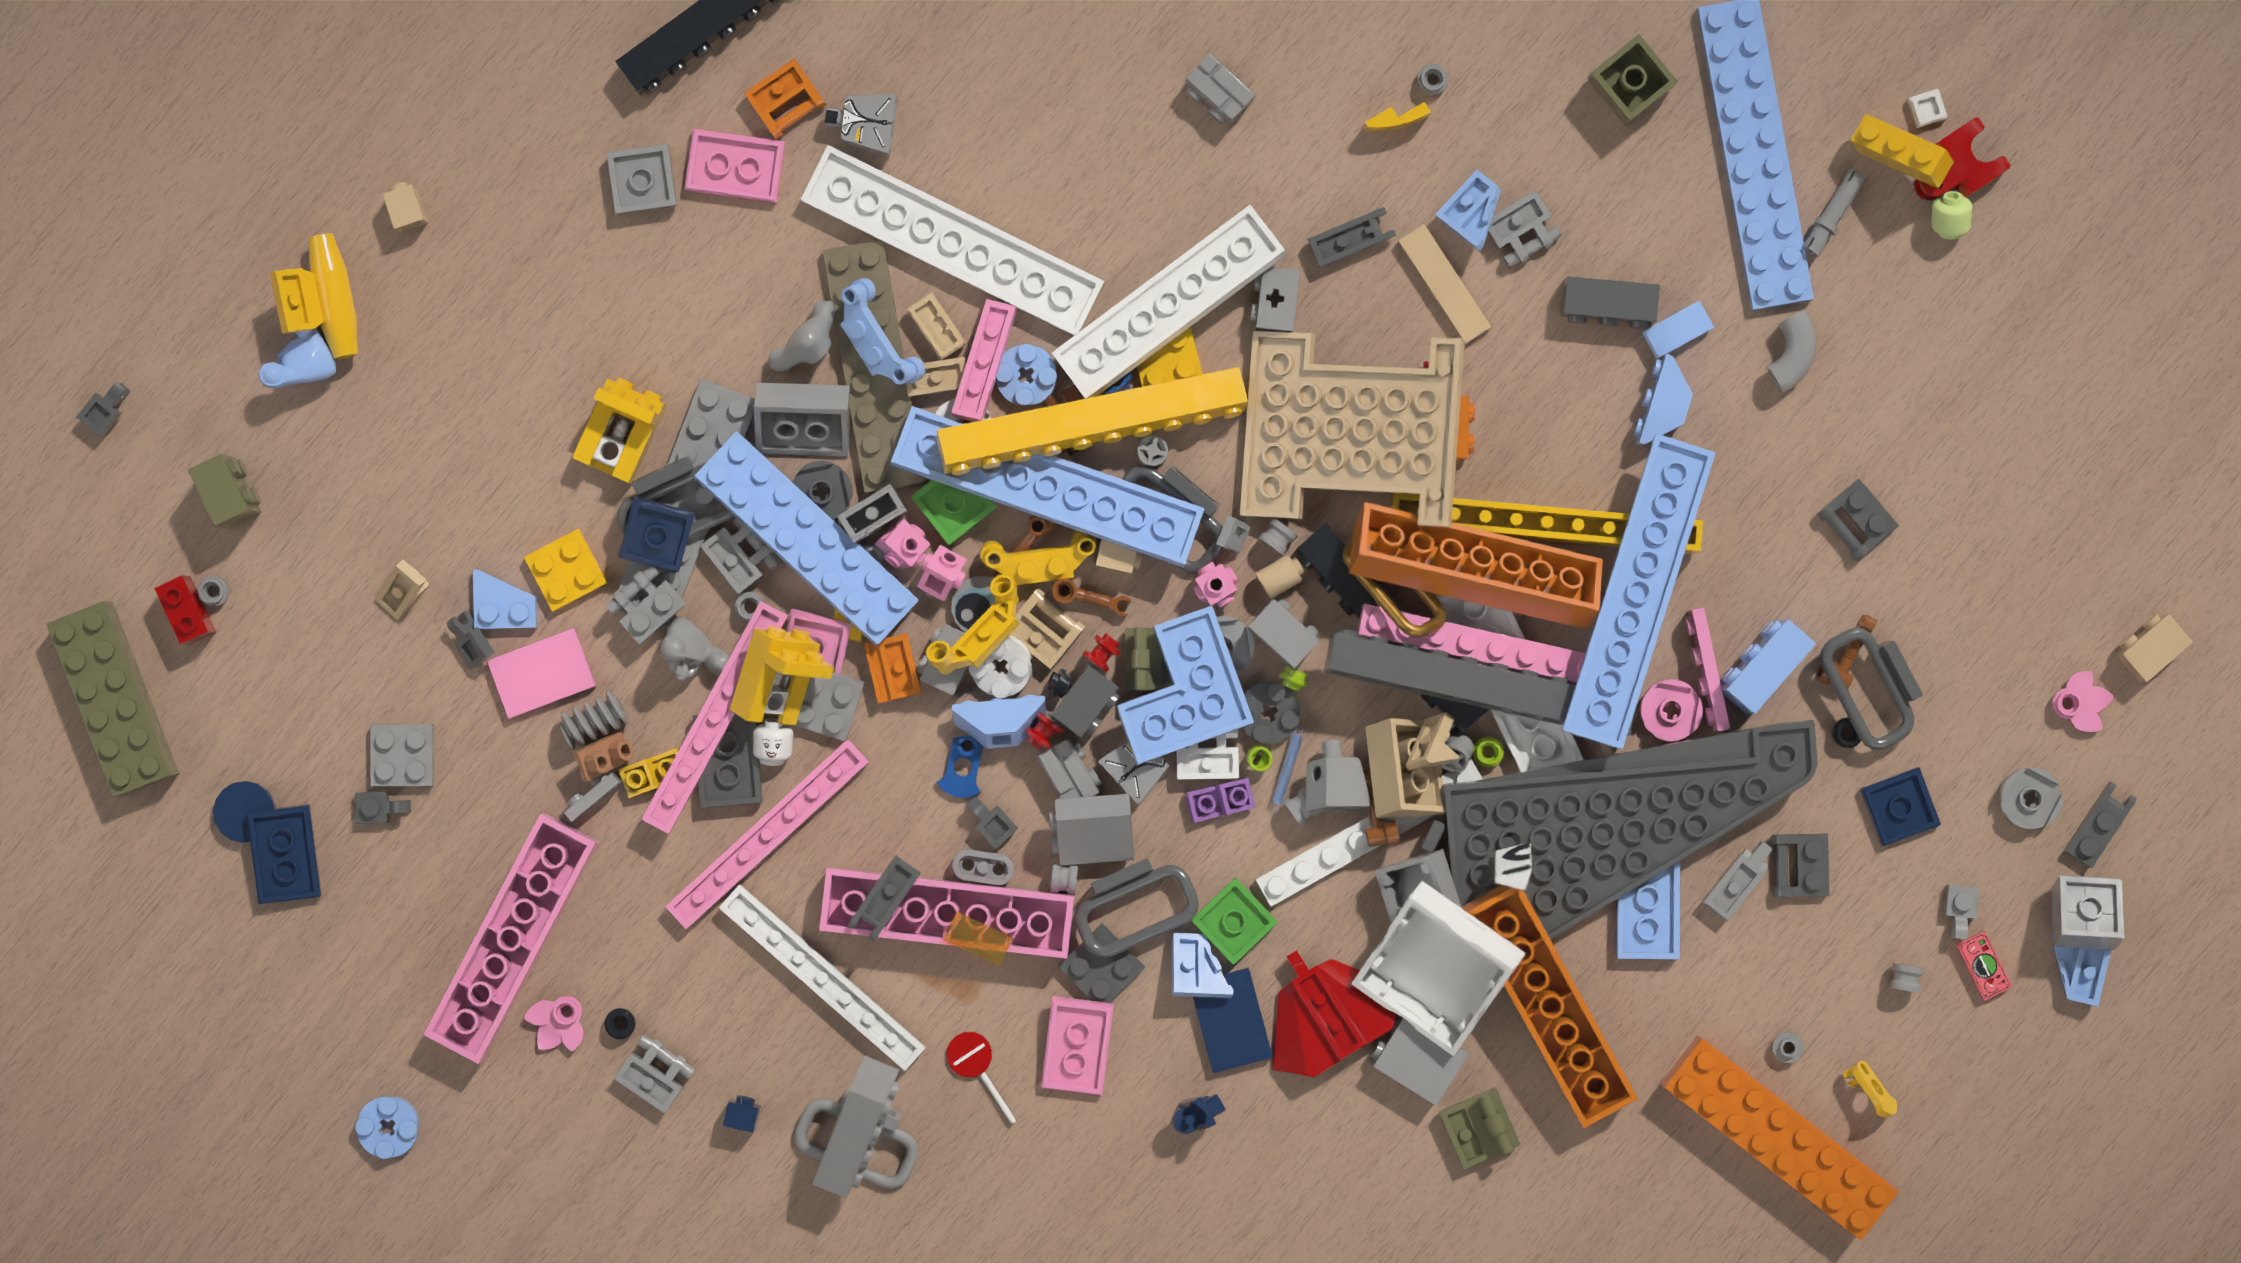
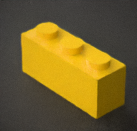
M1868 114L1864 115L1850 140L1858 153L1938 189L1954 163L1945 148Z

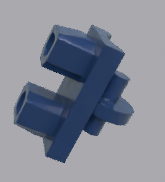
M1217 1094L1210 1097L1204 1096L1202 1098L1200 1096L1186 1099L1178 1104L1180 1108L1172 1116V1125L1181 1134H1190L1196 1130L1208 1129L1217 1124L1214 1117L1226 1111Z

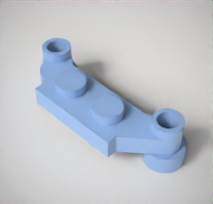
M867 278L853 281L841 293V298L844 302V321L840 325L872 376L880 374L892 379L899 385L914 383L922 379L925 374L924 363L914 356L904 360L901 359L869 310L867 302L872 301L876 295L873 282Z

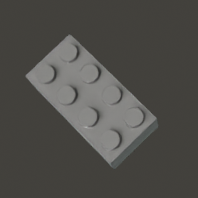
M864 1055L812 1183L813 1185L845 1198L848 1197L851 1187L858 1189L900 1083L895 1082L899 1069Z

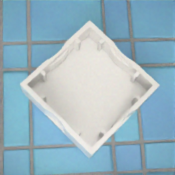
M1422 881L1408 898L1390 925L1388 932L1352 982V985L1387 1010L1406 1019L1417 1031L1454 1056L1525 953Z

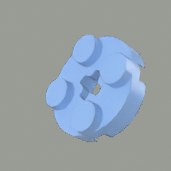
M1031 344L1012 347L1003 355L996 378L997 387L1003 397L1012 404L1021 406L1038 405L1048 398L1054 390L1057 379L1056 366L1051 356L1040 347ZM1021 368L1025 370L1032 368L1034 370V373L1031 375L1034 379L1033 382L1029 384L1027 381H1023L1021 383L1018 380L1021 376L1019 370Z
M382 1096L364 1106L359 1114L355 1129L361 1145L370 1154L382 1159L398 1157L410 1150L417 1141L419 1116L415 1108L407 1100L400 1097ZM383 1119L387 1122L391 1120L395 1122L393 1126L395 1133L393 1135L388 1132L384 1134L381 1131L383 1127L381 1121Z

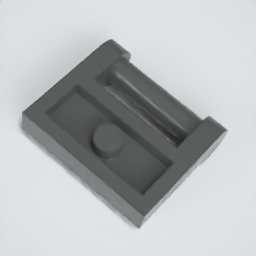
M1860 479L1855 480L1817 513V516L1822 521L1826 520L1852 551L1850 555L1855 561L1861 559L1899 526ZM1839 507L1842 508L1867 538L1862 544L1835 513Z
M1772 834V844H1775L1776 887H1773V896H1830L1828 834ZM1788 844H1795L1796 886H1789Z

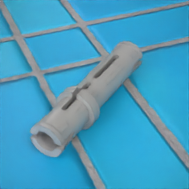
M1853 169L1848 170L1847 175L1821 217H1817L1814 221L1816 225L1802 246L1805 252L1810 255L1814 253V257L1817 258L1820 256L1831 235L1837 233V225L1866 181V177Z

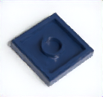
M634 497L618 558L679 573L695 512Z
M1920 767L1860 788L1881 846L1889 845L1941 825Z

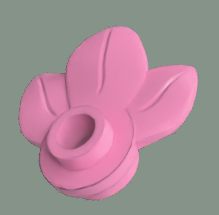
M2081 671L2073 674L2069 678L2066 687L2057 691L2052 698V708L2055 714L2061 718L2070 719L2076 729L2084 732H2097L2103 729L2101 719L2097 713L2106 708L2114 698L2104 688L2092 686V671ZM2065 698H2069L2072 702L2069 709H2065L2062 706V701Z
M563 996L555 1002L548 1000L539 1001L527 1011L524 1017L529 1023L539 1025L537 1044L540 1050L554 1048L563 1042L568 1049L574 1051L583 1040L584 1030L580 1023L583 1010L580 1002L574 997ZM566 1005L570 1006L573 1010L570 1017L562 1014V1008Z

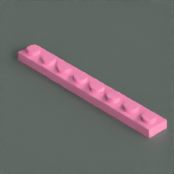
M760 601L644 813L642 820L667 834L671 833L736 714L730 710V706L754 628L767 630L768 626H775L782 629L789 617L788 615Z
M1369 604L1362 605L1357 631L1358 636L1383 637L1389 640L1388 643L1400 645V643H1410L1419 646V650L1428 652L1431 649L1448 652V656L1460 658V656L1473 657L1479 660L1478 663L1490 665V663H1500L1509 666V670L1518 672L1521 669L1538 672V676L1549 679L1550 676L1563 677L1569 680L1568 683L1572 684L1577 682L1586 654L1445 622L1439 630L1420 638L1411 637L1403 633L1381 607ZM1402 612L1415 625H1421L1431 620V618Z
M847 739L665 907L685 929H688L868 764L867 758Z

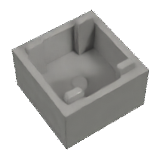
M1273 599L1247 628L1290 668L1295 669L1320 641L1315 637L1318 634V630L1312 625L1305 628L1287 611L1290 605L1282 599L1277 602Z
M1443 849L1388 864L1375 870L1391 924L1422 881L1461 908Z
M2059 876L2051 887L2053 946L2116 950L2124 939L2122 879Z

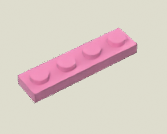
M986 299L951 412L953 417L973 422L984 420L1017 313L1016 306Z
M1704 608L1689 610V617L1685 618V626L1688 636L1693 635L1695 647L1691 648L1694 665H1699L1702 678H1698V686L1701 696H1706L1709 708L1704 709L1708 727L1713 726L1714 731L1730 729L1705 610Z

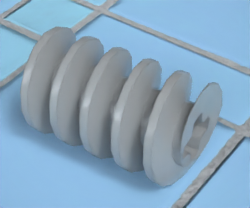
M609 690L606 691L607 701L605 702L598 695L595 696V707L584 701V712H581L576 706L572 707L573 717L571 718L564 711L561 712L562 722H560V727L572 750L576 747L575 739L581 745L587 743L586 734L595 740L598 738V729L604 735L609 733V724L614 729H619L620 718L626 724H629L622 704Z

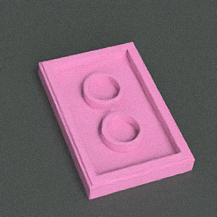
M693 129L685 191L777 204L785 141Z
M575 628L487 660L508 719L596 687Z
M1052 996L1041 1088L1102 1096L1114 1004Z

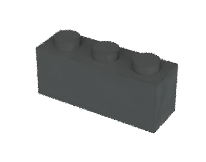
M1567 276L1564 279L1561 316L1568 317V322L1587 323V319L1599 320V325L1617 326L1619 321L1630 322V328L1648 329V324L1653 325L1657 322L1660 285Z

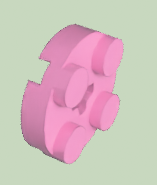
M1669 679L1655 683L1649 687L1641 699L1640 718L1643 726L1660 740L1679 741L1694 732L1702 720V702L1693 688L1683 681ZM1670 701L1675 702V708L1679 709V714L1673 715L1672 719H1668L1667 713L1663 712V707L1668 706Z

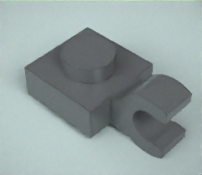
M115 382L104 397L99 393H95L76 418L99 437H103L122 414L116 406L126 398L130 390L122 383L118 384Z
M464 611L458 616L462 624L458 622L455 616L446 624L448 629L459 640L454 645L472 670L480 666L495 652L478 627L472 629L473 618L469 612Z
M389 791L355 793L356 824L390 822L389 813L411 812V800L389 801Z
M976 796L966 803L971 811L980 819L975 828L995 849L1018 829V826L997 805L989 811Z

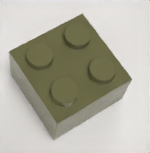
M1640 34L1591 72L1587 78L1625 126L1678 83Z
M219 454L188 469L214 526L229 529L261 513L258 507L261 504V499L254 487L249 488L244 478L248 476V473L240 459L236 460L235 457Z

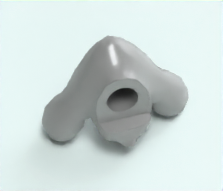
M832 301L817 302L813 306L812 318L801 324L792 333L786 346L771 351L769 354V367L772 370L785 372L802 362L808 364L817 363L826 356L832 345L829 332L836 319V307Z
M678 617L672 621L667 629L665 638L660 644L662 658L669 661L668 667L675 674L677 680L680 681L685 680L687 677H692L701 664L705 665L713 675L720 676L730 658L723 650L713 646L697 625L684 617Z

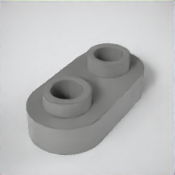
M966 849L960 851L954 857L952 864L956 876L966 881L1003 885L1009 882L1014 874L1012 860L1008 856L998 853ZM965 859H971L974 862L972 870L968 871L963 868L962 864ZM1000 863L1005 867V872L1002 875H996L993 872L995 864Z

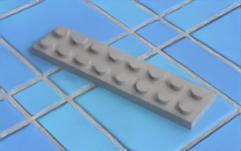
M701 378L668 464L689 455L694 467L707 463L736 431L745 438L754 417L755 399ZM697 480L653 500L657 503L695 512L693 522L717 512L720 504ZM710 529L688 538L679 573L655 567L660 573L651 581L656 588L666 580L683 598L702 550L700 545L705 542ZM629 561L619 589L623 590L635 579L633 576L641 570L643 572L649 565ZM643 588L630 600L637 606L649 594ZM621 607L618 610L620 612L628 614V612L623 607ZM676 614L670 620H668L661 628L668 629L669 625L675 619Z

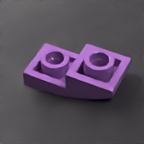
M1248 778L1184 793L1191 823L1256 808Z

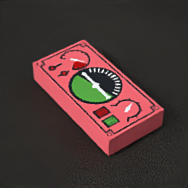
M1981 931L1967 938V940L1965 939L1955 944L1982 1000L1985 1001L2012 987L1985 931Z

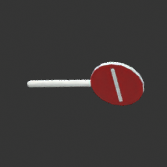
M963 1032L956 1035L950 1041L947 1048V1061L950 1068L956 1074L963 1077H976L980 1075L1010 1123L1014 1124L1016 1119L985 1073L992 1061V1048L989 1041L983 1035L976 1032Z

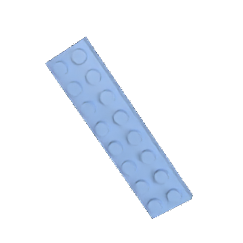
M737 431L693 477L875 646L887 636L919 601L857 542L853 543L849 535Z

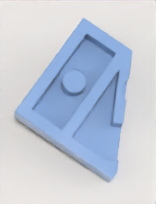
M1476 169L1435 215L1439 221L1480 252L1483 249L1501 190L1498 185Z
M473 570L474 629L476 627L479 629L538 628L536 596L483 571Z
M2054 946L2066 999L2099 1006L2111 950Z
M1173 933L1172 996L1232 998L1233 989L1231 985L1228 986L1221 972L1222 967L1217 958L1212 955L1211 946L1204 934Z

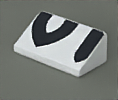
M1526 843L1497 850L1495 852V882L1525 890L1531 873V844Z

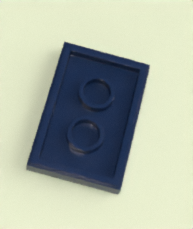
M310 804L247 812L258 904L321 897Z
M1249 967L1223 974L1228 986L1231 985L1233 989L1232 998L1193 997L1213 1073L1273 1058Z

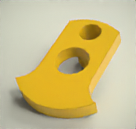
M1859 1061L1843 1071L1845 1080L1854 1075L1855 1078L1849 1081L1848 1085L1856 1088L1860 1084L1872 1101L1876 1114L1883 1118H1889L1897 1112L1896 1099L1889 1095L1867 1062Z

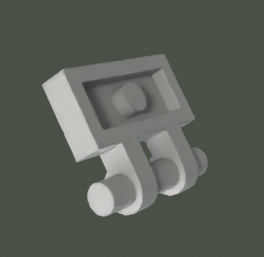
M1536 190L1500 211L1492 218L1488 234L1497 249L1499 250L1509 243L1513 252L1503 257L1509 268L1518 262L1523 264L1528 261L1531 254L1541 248L1546 250L1553 245L1554 240L1562 236L1557 225L1547 231L1542 223L1551 218L1552 215ZM1533 229L1536 238L1522 245L1518 237Z
M736 517L733 520V523L739 529L736 534L732 536L726 527H723L700 545V547L737 594L740 595L763 576L756 567L760 562L764 561L771 570L780 561L773 554L774 552ZM745 539L756 551L750 558L739 545Z
M649 566L643 572L641 570L633 576L635 579L623 590L618 589L613 594L614 598L605 605L612 614L616 613L621 607L628 612L619 622L639 645L643 644L687 604L668 581L665 580L656 588L651 581L660 573L653 566ZM644 588L649 595L635 606L630 599Z
M643 1035L637 1045L646 1050V1054L643 1058H640L632 1052L614 1079L663 1113H666L683 1088L682 1085L674 1081V1078L680 1073L689 1079L695 1068L687 1064V1059L681 1055L677 1057L663 1047L664 1044L659 1040L653 1041L646 1035ZM655 1057L670 1066L666 1074L651 1065Z

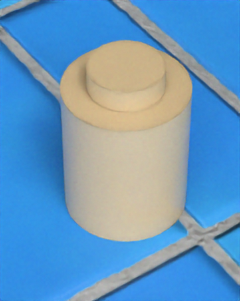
M1285 555L1255 574L1271 600L1302 582L1300 575L1305 572L1296 557L1290 559L1288 555Z

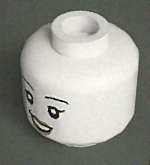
M768 718L764 720V724L755 727L753 730V754L756 758L760 759L761 764L771 766L782 765L786 759L792 756L793 730L789 726L780 724L777 718Z

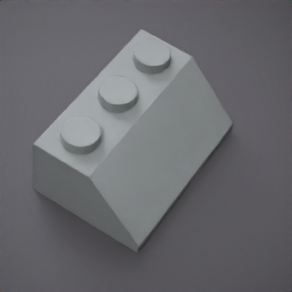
M757 382L754 401L756 449L761 454L849 456L850 386Z

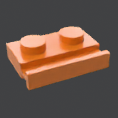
M908 633L884 638L877 646L872 642L864 643L878 704L922 693Z

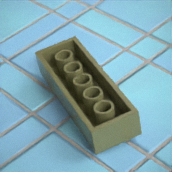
M102 601L46 623L112 797H122L178 775V769L114 603Z

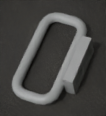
M845 1090L839 1104L831 1100L819 1099L806 1106L794 1136L796 1145L802 1153L815 1160L822 1161L826 1150L809 1143L807 1133L816 1113L824 1111L839 1117L849 1090ZM890 1108L880 1135L895 1140L906 1148V1155L899 1172L895 1176L890 1177L866 1167L862 1177L863 1180L883 1188L892 1189L900 1187L909 1179L919 1151L915 1139L907 1132L897 1128L903 1113Z

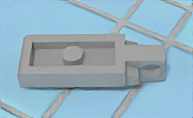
M1760 841L1752 852L1745 849L1733 861L1702 903L1728 922L1766 874L1765 870L1768 865L1763 861L1773 849L1763 841Z

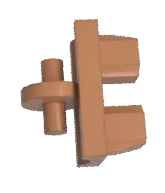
M616 731L573 752V756L580 766L582 780L590 781L632 760L631 757L634 756L629 740L624 739L622 731Z

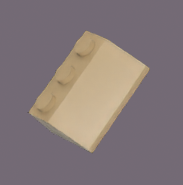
M1389 718L1365 727L1377 818L1403 819L1446 813L1441 765L1408 770L1405 767L1424 721Z

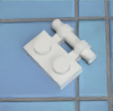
M1238 728L1212 737L1216 738V748H1198V743L1190 745L1189 748L1176 750L1177 780L1239 778L1238 747H1226V738H1238Z

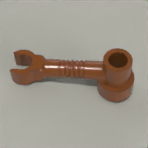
M1031 515L1028 520L1029 529L1012 553L1028 551L1039 536H1044L1053 529L1054 522ZM1036 520H1040L1043 523V529L1036 527ZM996 570L994 571V577L999 573Z
M1066 578L1058 579L1051 588L1053 598L1060 603H1069L1072 600L1083 601L1111 609L1119 616L1128 615L1117 609L1119 601L1131 602V599L1128 597L1119 596L1114 598L1091 591L1088 592V590L1076 588L1074 582ZM1061 585L1068 587V593L1065 596H1060L1058 593V588Z
M1863 614L1856 628H1863L1871 633L1878 620ZM1860 640L1851 641L1839 664L1834 662L1847 689H1849L1854 679V676L1848 672L1863 645ZM1821 665L1816 674V680L1829 686L1830 682Z
M1370 768L1363 769L1371 806L1367 807L1371 828L1365 829L1368 846L1373 847L1387 844L1389 847L1399 845L1400 838L1396 820L1383 822L1382 818L1376 817Z

